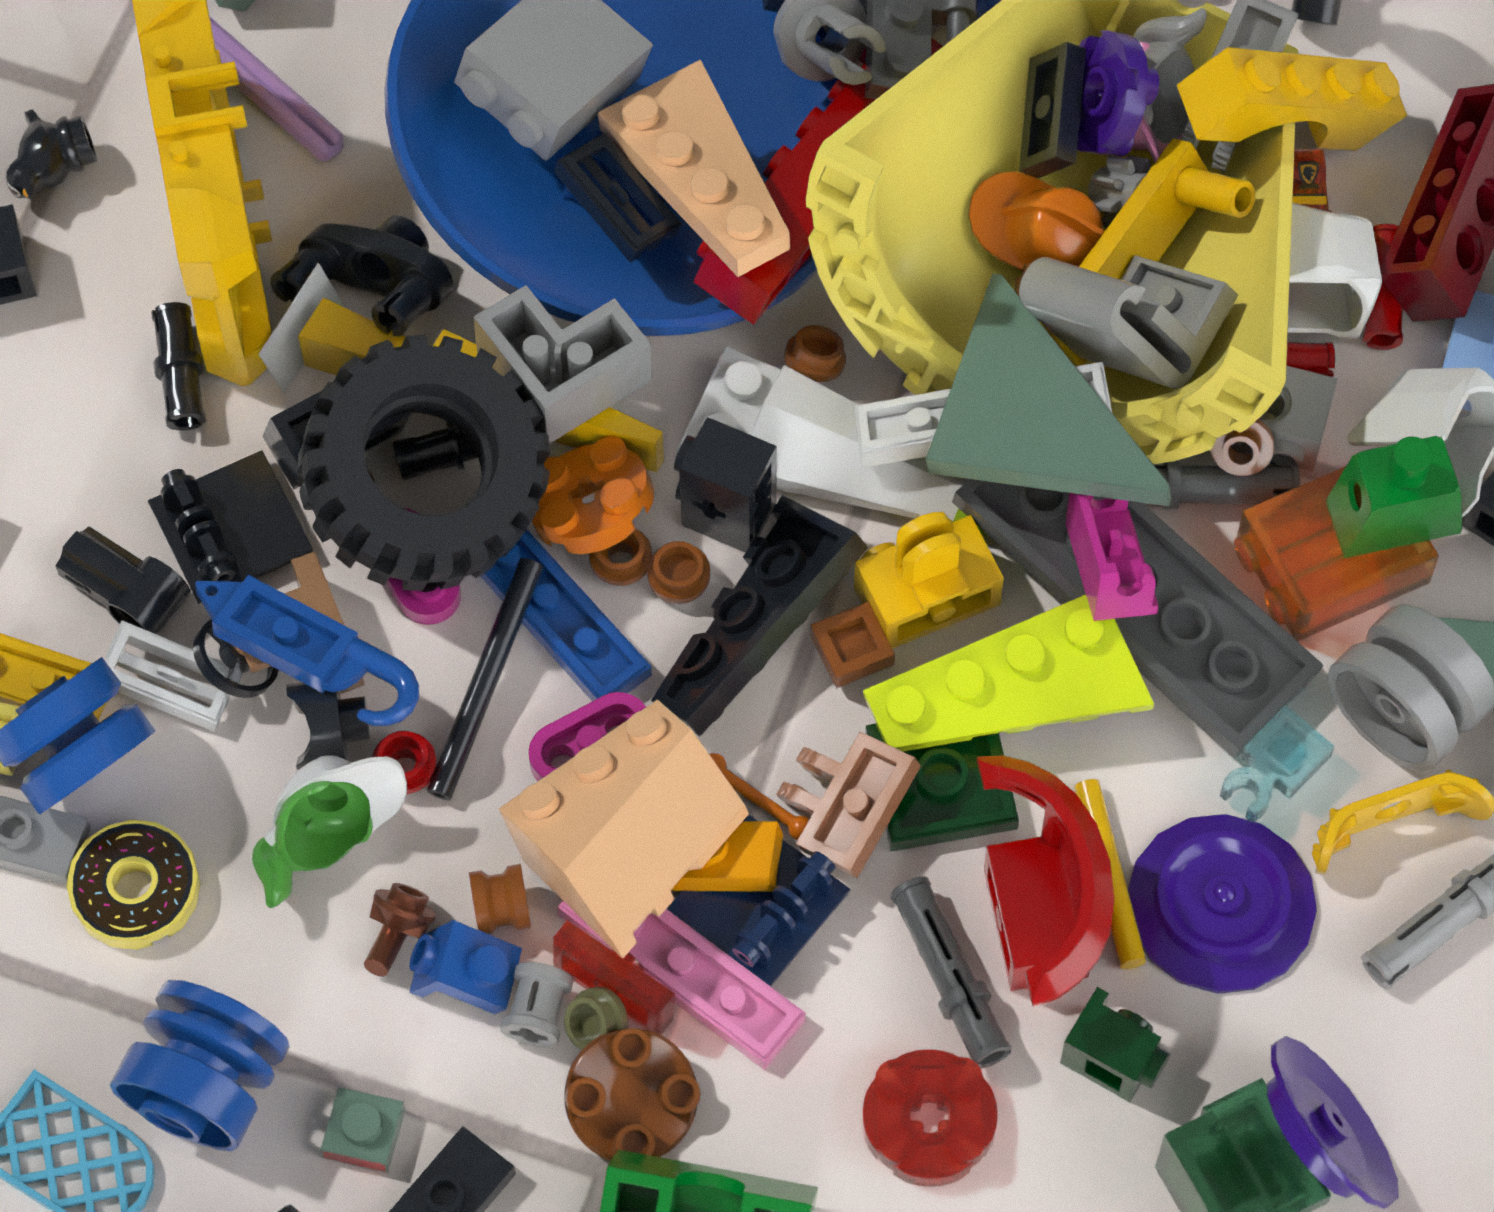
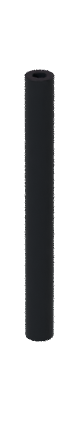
M528 558L519 559L428 786L427 792L437 798L448 801L452 799L541 576L543 566Z

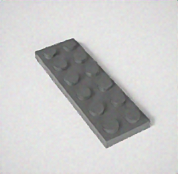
M968 479L955 492L952 503L965 515H971L976 525L1062 603L1065 604L1086 594L1065 525L1070 493ZM1093 497L1095 500L1104 499L1103 497ZM1128 501L1127 509L1130 511L1145 563L1152 568L1156 586L1154 593L1158 602L1157 614L1116 618L1115 621L1139 672L1236 759L1319 674L1324 665L1144 503Z

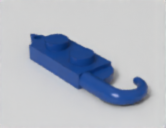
M250 575L243 582L197 581L195 583L196 593L213 620L214 636L321 693L345 690L357 683L367 672L396 688L398 693L397 701L392 707L383 711L360 709L357 713V718L369 725L390 726L402 722L414 711L419 701L420 685L413 670L403 661L358 638V632Z

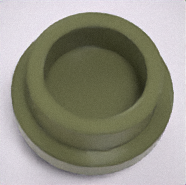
M593 987L581 991L568 1005L564 1016V1026L570 1041L579 1049H583L591 1041L603 1034L628 1028V1017L621 999L613 991L605 987Z

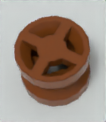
M521 864L509 865L503 873L488 875L482 870L468 872L479 931L492 935L496 928L500 926L512 925L518 930L531 928Z

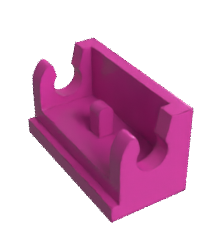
M1070 493L1065 525L1093 621L1157 614L1158 602L1154 593L1156 586L1152 568L1145 563L1129 509H1127L1128 501L1111 498L1095 500L1093 499L1094 496Z

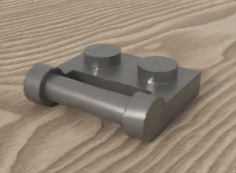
M867 0L866 25L871 26L880 33L885 42L886 51L879 53L866 46L865 70L871 73L872 79L865 83V98H879L931 57L932 23L947 26V43L977 20V0Z

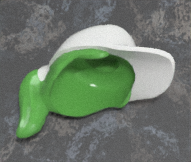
M322 756L300 768L289 779L282 789L273 817L274 828H271L265 837L256 843L252 853L253 866L263 884L267 907H277L290 896L293 884V871H311L331 867L342 859L355 845L366 842L375 829L400 810L407 794V781L404 770L397 760L390 757H372L350 763L338 756Z

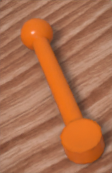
M718 753L709 754L734 790L786 825L793 839H799L809 821L808 817L803 815L795 817L728 770L725 758Z

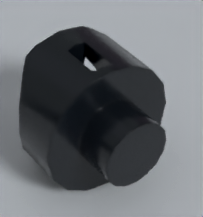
M302 682L286 684V696L294 700L304 713L310 729V741L305 751L297 759V770L322 756H338L347 760L346 742L370 739L369 724L357 718V713L360 709H367L365 696L341 699L340 691H325L321 693Z

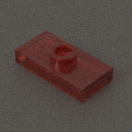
M566 921L553 937L554 967L569 973L574 978L573 980L585 989L593 987L610 989L621 999L629 1019L646 1030L659 1035L663 1034L674 1020V992L644 973L642 964L631 953L628 952L622 959L613 949L610 950L569 921Z

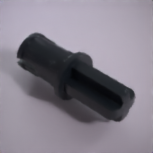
M446 422L447 428L417 437L393 441L397 463L403 480L457 466L458 470L465 469V461L478 457L466 436L449 422Z

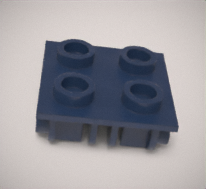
M748 815L743 821L757 820L753 818L751 815ZM783 840L776 886L773 892L682 890L667 907V910L771 987L850 893L851 889L831 875L835 870V865L827 856L815 851L808 858Z

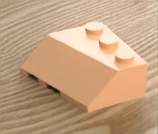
M658 699L643 710L633 714L620 726L589 747L582 749L572 759L537 783L524 789L521 794L499 808L524 863L622 959L637 943L633 933L651 913L660 917L674 901L671 889L688 870L701 869L749 815L745 804L692 729Z

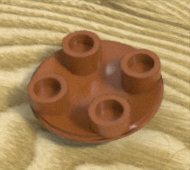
M625 1028L603 1034L581 1050L572 1063L566 1078L564 1103L573 1131L580 1141L597 1155L607 1160H612L619 1149L661 1157L675 1148L689 1131L696 1114L701 1092L688 1059L674 1043L664 1036L649 1030Z

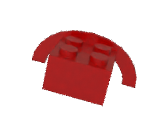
M1003 755L977 757V763L983 790L1001 789L1015 792L1035 802L1045 810L1040 837L988 845L984 863L985 879L1010 991L1028 988L1033 1007L1056 1000L1080 984L1084 978H1088L1090 970L1098 962L1110 935L1115 901L1111 862L1097 823L1079 796L1056 775L1028 761Z

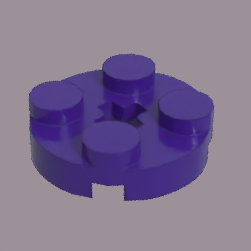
M1105 30L1101 31L1103 34L1101 37L1088 36L1078 45L1086 49L1081 102L1083 105V117L1079 125L1077 150L1099 155L1125 156L1132 149L1135 133L1142 121L1146 105L1152 104L1157 97L1160 84L1159 75L1155 69L1148 68L1144 49L1135 37L1125 33Z

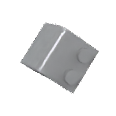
M1134 255L1121 280L1049 257H1042L1029 265L1019 287V297L1022 305L1078 357L1095 363L1103 362L1104 366L1173 389L1183 387L1192 378L1238 297V294L1225 282Z

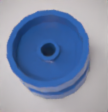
M103 657L93 662L68 680L64 675L17 708L15 711L19 716L0 729V762L4 767L17 766L40 749H43L49 758L24 776L20 786L21 791L39 815L84 785L156 732L137 704L124 705L101 722L93 714L96 709L116 696L121 686L120 680Z

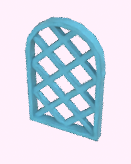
M34 1069L6 1108L0 1113V1132L4 1127L6 1128L8 1142L7 1146L0 1147V1157L10 1155L12 1175L0 1168V1179L51 1212H67L63 1208L86 1204L87 1212H95L94 1202L119 1197L121 1212H140L144 1209L154 1189L155 1167L146 1145L127 1126L119 1124ZM42 1085L66 1101L45 1105ZM34 1088L36 1107L17 1111ZM71 1110L74 1131L49 1136L46 1115ZM80 1110L104 1125L82 1129ZM38 1117L41 1138L16 1143L14 1122ZM117 1133L129 1140L138 1150L120 1154ZM109 1134L112 1156L87 1161L84 1139ZM76 1141L79 1163L54 1168L51 1146ZM43 1148L46 1170L21 1175L18 1153ZM144 1159L146 1163V1181L125 1185L122 1163ZM114 1165L117 1187L92 1192L89 1170ZM81 1172L84 1194L59 1199L56 1177ZM47 1179L50 1200L26 1184ZM141 1192L138 1200L129 1207L127 1195Z

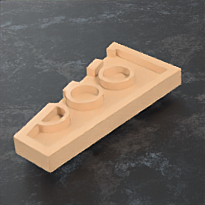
M701 59L598 112L599 128L602 133H606L631 164L737 277L790 250L789 230Z

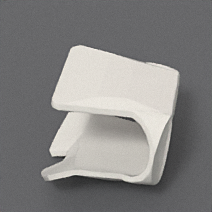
M1292 202L1288 332L1328 333L1337 337H1359L1372 312L1382 284L1372 222L1367 218L1347 213L1335 214Z
M1480 368L1408 369L1389 387V392L1347 435V440L1352 446H1389L1397 444L1399 440L1409 436L1419 438L1442 437L1459 483L1462 517H1464L1479 500L1483 476L1494 456V379ZM1466 400L1470 402L1471 411H1462Z

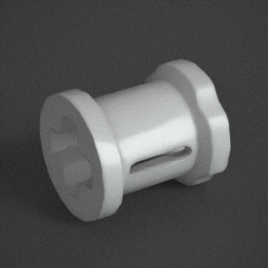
M537 962L519 963L516 965L514 979L518 982V987L511 1014L503 1017L500 1031L505 1036L523 1044L539 1047L557 1045L560 1030L556 1027L563 994L571 992L574 978L564 970L551 965Z

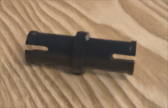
M182 302L164 303L156 306L155 310L151 312L158 348V357L153 362L155 377L162 381L166 409V426L177 431L192 430L202 426V422H206L199 376L204 371L202 355L195 351L191 307Z

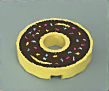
M127 820L105 826L84 841L71 861L66 887L72 911L91 937L110 947L138 950L153 946L152 942L161 940L166 935L170 938L184 927L197 907L201 882L193 853L176 832L157 822ZM130 872H144L152 878L151 886L140 897L133 899L124 898L116 892L120 879Z

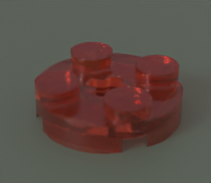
M933 1049L908 1052L896 1059H890L881 1064L873 1082L866 1091L862 1112V1128L865 1142L874 1157L877 1159L878 1156L885 1166L894 1171L893 1175L906 1183L926 1187L951 1184L969 1174L970 1169L981 1161L984 1154L986 1156L993 1145L997 1126V1104L991 1086L984 1079L981 1068L973 1060L966 1057H958L950 1052ZM923 1103H935L938 1110L946 1111L949 1120L939 1121L937 1132L928 1133L924 1132V1126L921 1121H911V1112L921 1110Z

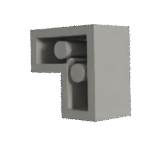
M527 285L473 316L477 353L480 348L497 357L492 366L495 371L504 377L510 370H513L522 380L524 385L519 395L524 403L529 400L536 401L543 415L537 429L539 433L549 435V443H552L652 381L651 343L615 298L561 330Z

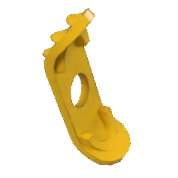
M1447 769L1445 773L1433 775L1350 803L1341 809L1331 808L1329 811V822H1326L1325 825H1320V830L1317 831L1320 844L1314 843L1312 847V857L1316 865L1315 873L1326 874L1330 857L1351 845L1350 835L1429 808H1433L1437 816L1460 812L1473 819L1489 820L1494 813V797L1480 784L1477 778L1472 779ZM1401 801L1400 803H1398V804H1396V805H1394V806H1392V807H1390V808L1381 810V809L1385 808L1386 806H1388V805H1390V804H1393V803H1396V802Z

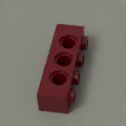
M1494 84L1459 88L1380 268L1382 281L1413 322L1465 318L1494 249Z

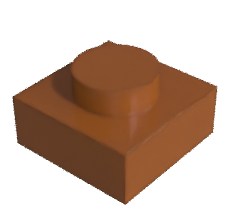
M869 601L810 625V637L836 689L895 664V653Z

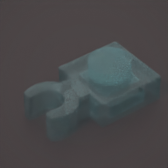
M1285 705L1243 748L1241 759L1250 767H1241L1231 771L1224 779L1220 797L1226 801L1238 789L1252 791L1256 796V800L1248 807L1245 818L1250 822H1254L1266 813L1274 788L1278 789L1288 799H1291L1328 761L1333 754L1335 746Z

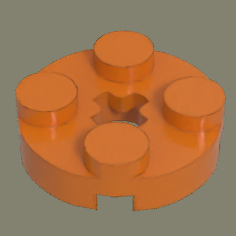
M604 437L594 444L575 448L559 457H548L544 463V467L550 471L547 490L538 503L540 508L534 516L532 524L539 538L550 547H552L551 541L555 544H563L567 552L573 554H589L607 549L626 539L635 530L632 520L639 515L643 506L648 514L654 500L652 480L641 458L636 453L627 449L624 441L619 437ZM595 493L594 501L585 504L583 503L582 499L584 497Z

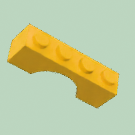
M1227 47L1176 85L1197 140L1240 142L1254 134L1276 126L1307 121L1317 148L1357 151L1408 116L1399 95L1400 86L1398 80L1390 71L1387 62Z

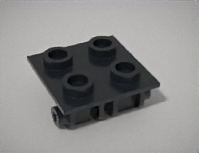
M263 450L197 479L192 475H186L183 469L171 470L161 479L163 484L160 491L161 495L147 500L198 604L202 602L196 593L195 583L197 581L243 582L248 575L257 579L290 564L292 559L314 552Z

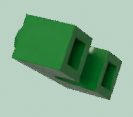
M618 1149L607 1166L600 1212H814L818 1187Z

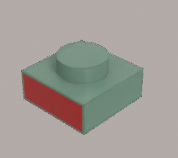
M338 1087L321 1146L323 1158L388 1173L406 1110L404 1101Z

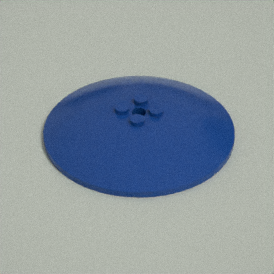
M411 0L397 28L387 63L384 87L386 124L390 145L398 169L413 200L430 225L457 255L476 272L508 294H512L527 285L549 314L573 323L614 298L640 331L647 336L687 335L715 330L745 321L743 317L693 282L704 260L696 254L703 239L647 180L646 182L679 219L682 225L675 237L670 240L662 239L658 247L650 252L645 249L642 251L640 258L630 263L553 172L558 159L603 134L599 128L598 116L549 160L545 161L531 148L519 144L512 137L508 128L487 110L471 103L464 95L462 89L454 83L466 47L521 0ZM602 0L653 44L640 78L609 106L701 59L764 183L768 179L763 175L768 163L781 146L785 145L792 150L797 145L800 139L795 136L796 132L812 109L817 106L825 111L832 103L827 97L838 78L827 81L807 80L789 70L782 63L773 33L774 22L778 12L763 10L762 0ZM822 26L817 31L815 37L817 43L822 41L827 35ZM596 155L592 157L611 181H617ZM629 195L628 201L648 225L653 227V222ZM812 255L768 309L794 294L817 273Z

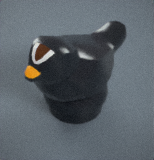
M33 109L26 111L24 115L28 127L21 138L18 156L6 171V182L10 192L15 197L31 200L42 189L61 184L66 179L70 170L83 171L85 165L97 162L95 148L82 115L67 119L64 116L59 118L54 124L41 120Z

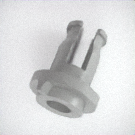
M785 0L774 22L773 33L782 63L789 70L807 80L827 81L838 78L843 83L852 85L866 83L872 79L871 73L856 64L865 47L868 46L879 53L886 51L885 42L880 33L871 26L866 25L867 15L859 0ZM825 24L829 27L828 33L822 41L817 43L815 41L817 31Z

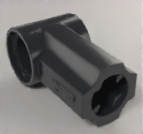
M90 526L83 531H76L68 539L62 548L60 559L55 565L60 577L104 604L116 622L120 624L121 621H125L156 635L191 593V589L185 580L164 562L151 556L141 560Z

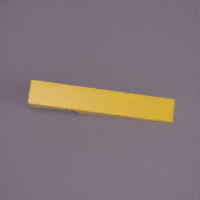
M324 297L298 335L304 366L336 376L340 367L353 356L360 359L365 358L370 346L389 340L394 348L400 347L406 337L404 335L399 337L393 336L392 331L386 334L379 330L372 320ZM445 329L442 330L433 346L439 347L443 337L447 336L463 340L460 352L473 357L477 355L475 343ZM611 407L554 441L578 448L594 444L601 438L614 436L622 439L627 449L636 453L641 458L647 470L657 473L664 462L663 432Z

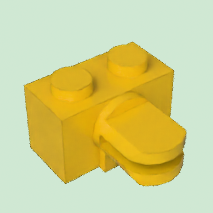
M941 511L919 516L902 526L897 531L896 545L892 542H886L874 546L864 553L861 559L855 562L854 590L861 604L869 601L892 649L1001 605L1004 577L972 516L969 515L953 522Z

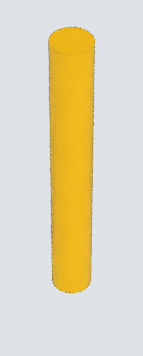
M1097 779L1083 780L1074 786L1075 793L1097 823L1111 862L1115 900L1111 932L1120 967L1122 969L1137 968L1146 963V957L1100 782Z

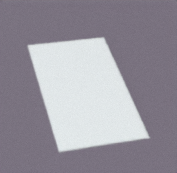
M317 263L259 353L260 358L283 394L304 364L298 335L323 297L338 305H342L341 299L319 263Z

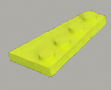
M1086 594L863 690V697L884 743L902 752L968 741L977 736L1001 732L1010 734L1033 730V727L1067 721L1076 723L1098 719L1102 715L1126 711L1135 713L1153 710L1154 702L1115 619L1093 621Z

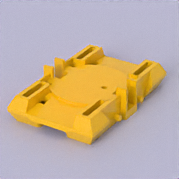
M132 0L178 264L186 294L193 297L191 298L206 370L237 385H251L267 369L259 353L272 334L256 244L272 242V236L268 220L248 223L245 203L265 198L261 179L244 182L234 129L247 127V121L243 105L230 107L227 87L240 85L235 61L221 62L219 50L215 48L207 0Z

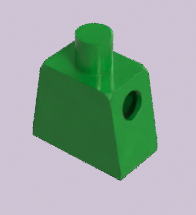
M1409 436L1402 438L1397 444L1360 451L1351 457L1326 499V506L1343 558L1461 534L1462 531L1461 491L1443 438L1439 436L1427 438Z

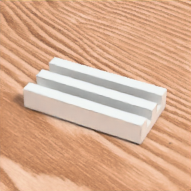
M121 621L104 658L121 682L118 693L215 732L221 715L230 699L229 694L188 678L168 667L154 664L123 651L126 644H129L202 674L195 662L193 649ZM208 656L216 670L228 678L229 668L222 661ZM119 666L123 669L136 673L157 683H160L179 692L192 696L196 699L211 704V707H206L202 704H199L180 695L167 691L163 688L150 684L146 681L133 677L129 674L116 670L115 667Z

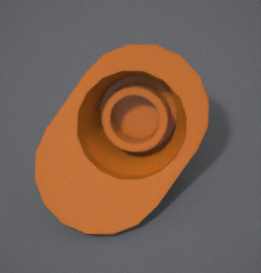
M1015 171L997 173L981 182L970 201L968 216L972 232L983 249L1000 261L1023 271L1024 264L1032 263L1042 257H1049L1079 267L1105 232L1100 212L1095 203L1084 193L1069 187L1056 188L1033 176Z

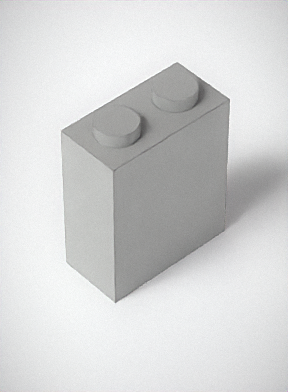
M521 0L466 47L454 83L462 89L464 95L471 103L487 110L508 128L512 137L519 144L531 148L547 161L597 117L599 111L607 108L640 78L653 44L602 0Z

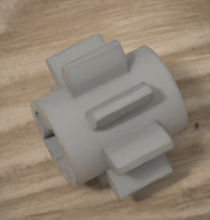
M1127 155L1126 158L1108 156L1107 166L1101 167L1093 174L1088 187V197L1095 203L1099 212H1104L1102 218L1103 227L1108 228L1146 176L1151 166L1150 159Z

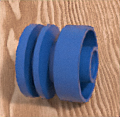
M168 980L162 985L155 998L159 1009H153L147 1013L142 1022L146 1032L160 1045L146 1042L133 1043L127 1050L109 1085L113 1094L126 1106L161 1130L178 1138L209 1148L233 1151L239 1147L258 1110L255 1100L241 1086L265 1089L270 1086L275 1077L270 1065L276 1066L283 1061L290 1048L288 1039L273 1023L234 998L184 980Z

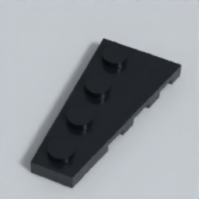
M782 495L771 512L777 519L766 539L762 537L754 538L743 555V559L748 564L734 589L722 588L711 605L714 611V620L706 633L692 635L651 701L655 702L658 699L690 727L695 735L700 737L723 714L725 708L765 667L773 654L807 620L814 608L848 574L851 567L868 549L867 545L855 531Z

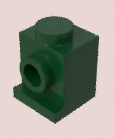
M1097 987L1064 1041L1060 1064L1124 1100L1131 1102L1141 1083L1151 1089L1163 1072L1171 1053L1159 1047L1162 1037L1153 1032L1152 1025L1146 1019L1127 1009H1119L1116 1012L1107 1007L1109 993Z

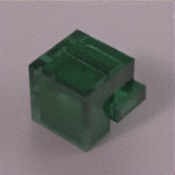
M1263 1078L1204 1106L1200 1117L1164 1134L1155 1169L1180 1212H1311L1327 1204L1331 1197L1328 1188L1319 1182L1302 1163L1286 1140L1273 1115L1267 1097V1085Z

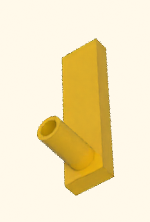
M1173 138L1079 267L1121 280L1134 255L1158 262L1197 207L1237 218H1243L1248 215L1255 202L1254 186L1249 181L1209 172L1191 142ZM1041 323L1074 366L1085 364L1087 360L1078 357Z

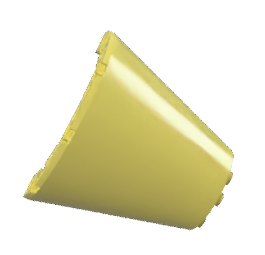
M1001 0L825 139L815 157L809 175L806 194V207L812 210L814 229L808 238L818 275L832 304L864 349L873 358L880 349L894 364L907 374L903 386L914 395L951 389L992 273L1001 274L1014 290V279L1022 276V271L1000 261L983 249L972 232L968 214L971 197L981 182L997 173L1019 172L1029 61L1031 57L1065 42L1078 46L1088 36L1101 37L1103 35L1101 31L1105 30L1125 33L1134 37L1137 29L1147 21L1167 16H1187L1204 8L1207 18L1202 31L1184 45L1196 71L1211 60L1231 14L1208 2H1205L1200 7L1190 8L1180 4L1177 0ZM1286 43L1283 53L1298 54V49ZM1295 122L1264 130L1238 142L1225 172L1211 167L1213 163L1212 156L1219 141H1199L1197 153L1208 171L1249 181L1255 189V202L1249 214L1243 218L1197 207L1158 261L1159 263L1225 282L1238 294L1237 299L1189 382L1181 388L1173 389L1104 366L1112 414L1152 464L1176 461L1211 450L1217 438L1233 430L1239 433L1243 432L1269 409L1285 385ZM1131 149L1127 154L1150 159V169L1154 165L1149 151ZM1077 150L1076 164L1041 177L1039 180L1056 188L1069 187L1088 197L1090 180L1098 169L1107 166V157L1126 158L1127 155H1099ZM1100 212L1101 218H1103L1104 212ZM1087 360L1084 365L1095 362Z

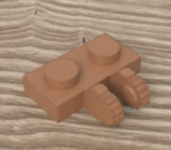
M862 732L858 733L842 763L817 753L810 748L803 747L796 760L802 765L803 769L816 777H823L830 781L822 798L809 793L796 784L786 782L782 783L776 793L777 797L786 804L811 816L796 845L810 856L815 851L821 852L834 863L835 868L855 878L859 877L921 767L915 757Z

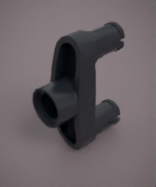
M396 215L389 217L377 229L333 223L322 224L301 241L298 246V252L280 270L274 272L270 278V285L275 295L286 303L291 299L292 303L317 263H319L329 280L334 279L384 296L385 298L373 307L371 316L379 330L386 334L392 331L393 336L396 337L402 336L408 327L426 311L437 309L454 290V282L450 271L440 258L429 252V244L421 228L412 220Z

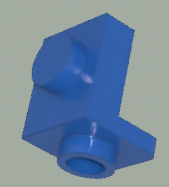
M452 920L422 935L417 941L409 963L410 970L414 972L410 993L423 998L438 991L492 1014H497L507 1009L514 983V972L516 965L519 963L522 948Z

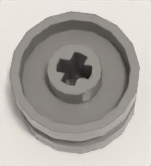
M1406 604L1391 607L1369 628L1366 642L1352 645L1330 666L1327 676L1332 697L1345 718L1357 732L1386 757L1403 767L1420 772L1433 769L1455 747L1459 737L1458 733L1473 730L1494 708V681L1481 658L1457 632L1441 619L1419 607Z

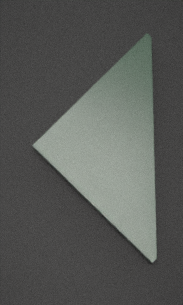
M992 273L926 456L928 472L930 474L1169 507L1171 493L1167 481L1037 318L1022 305L1020 297L1001 274Z

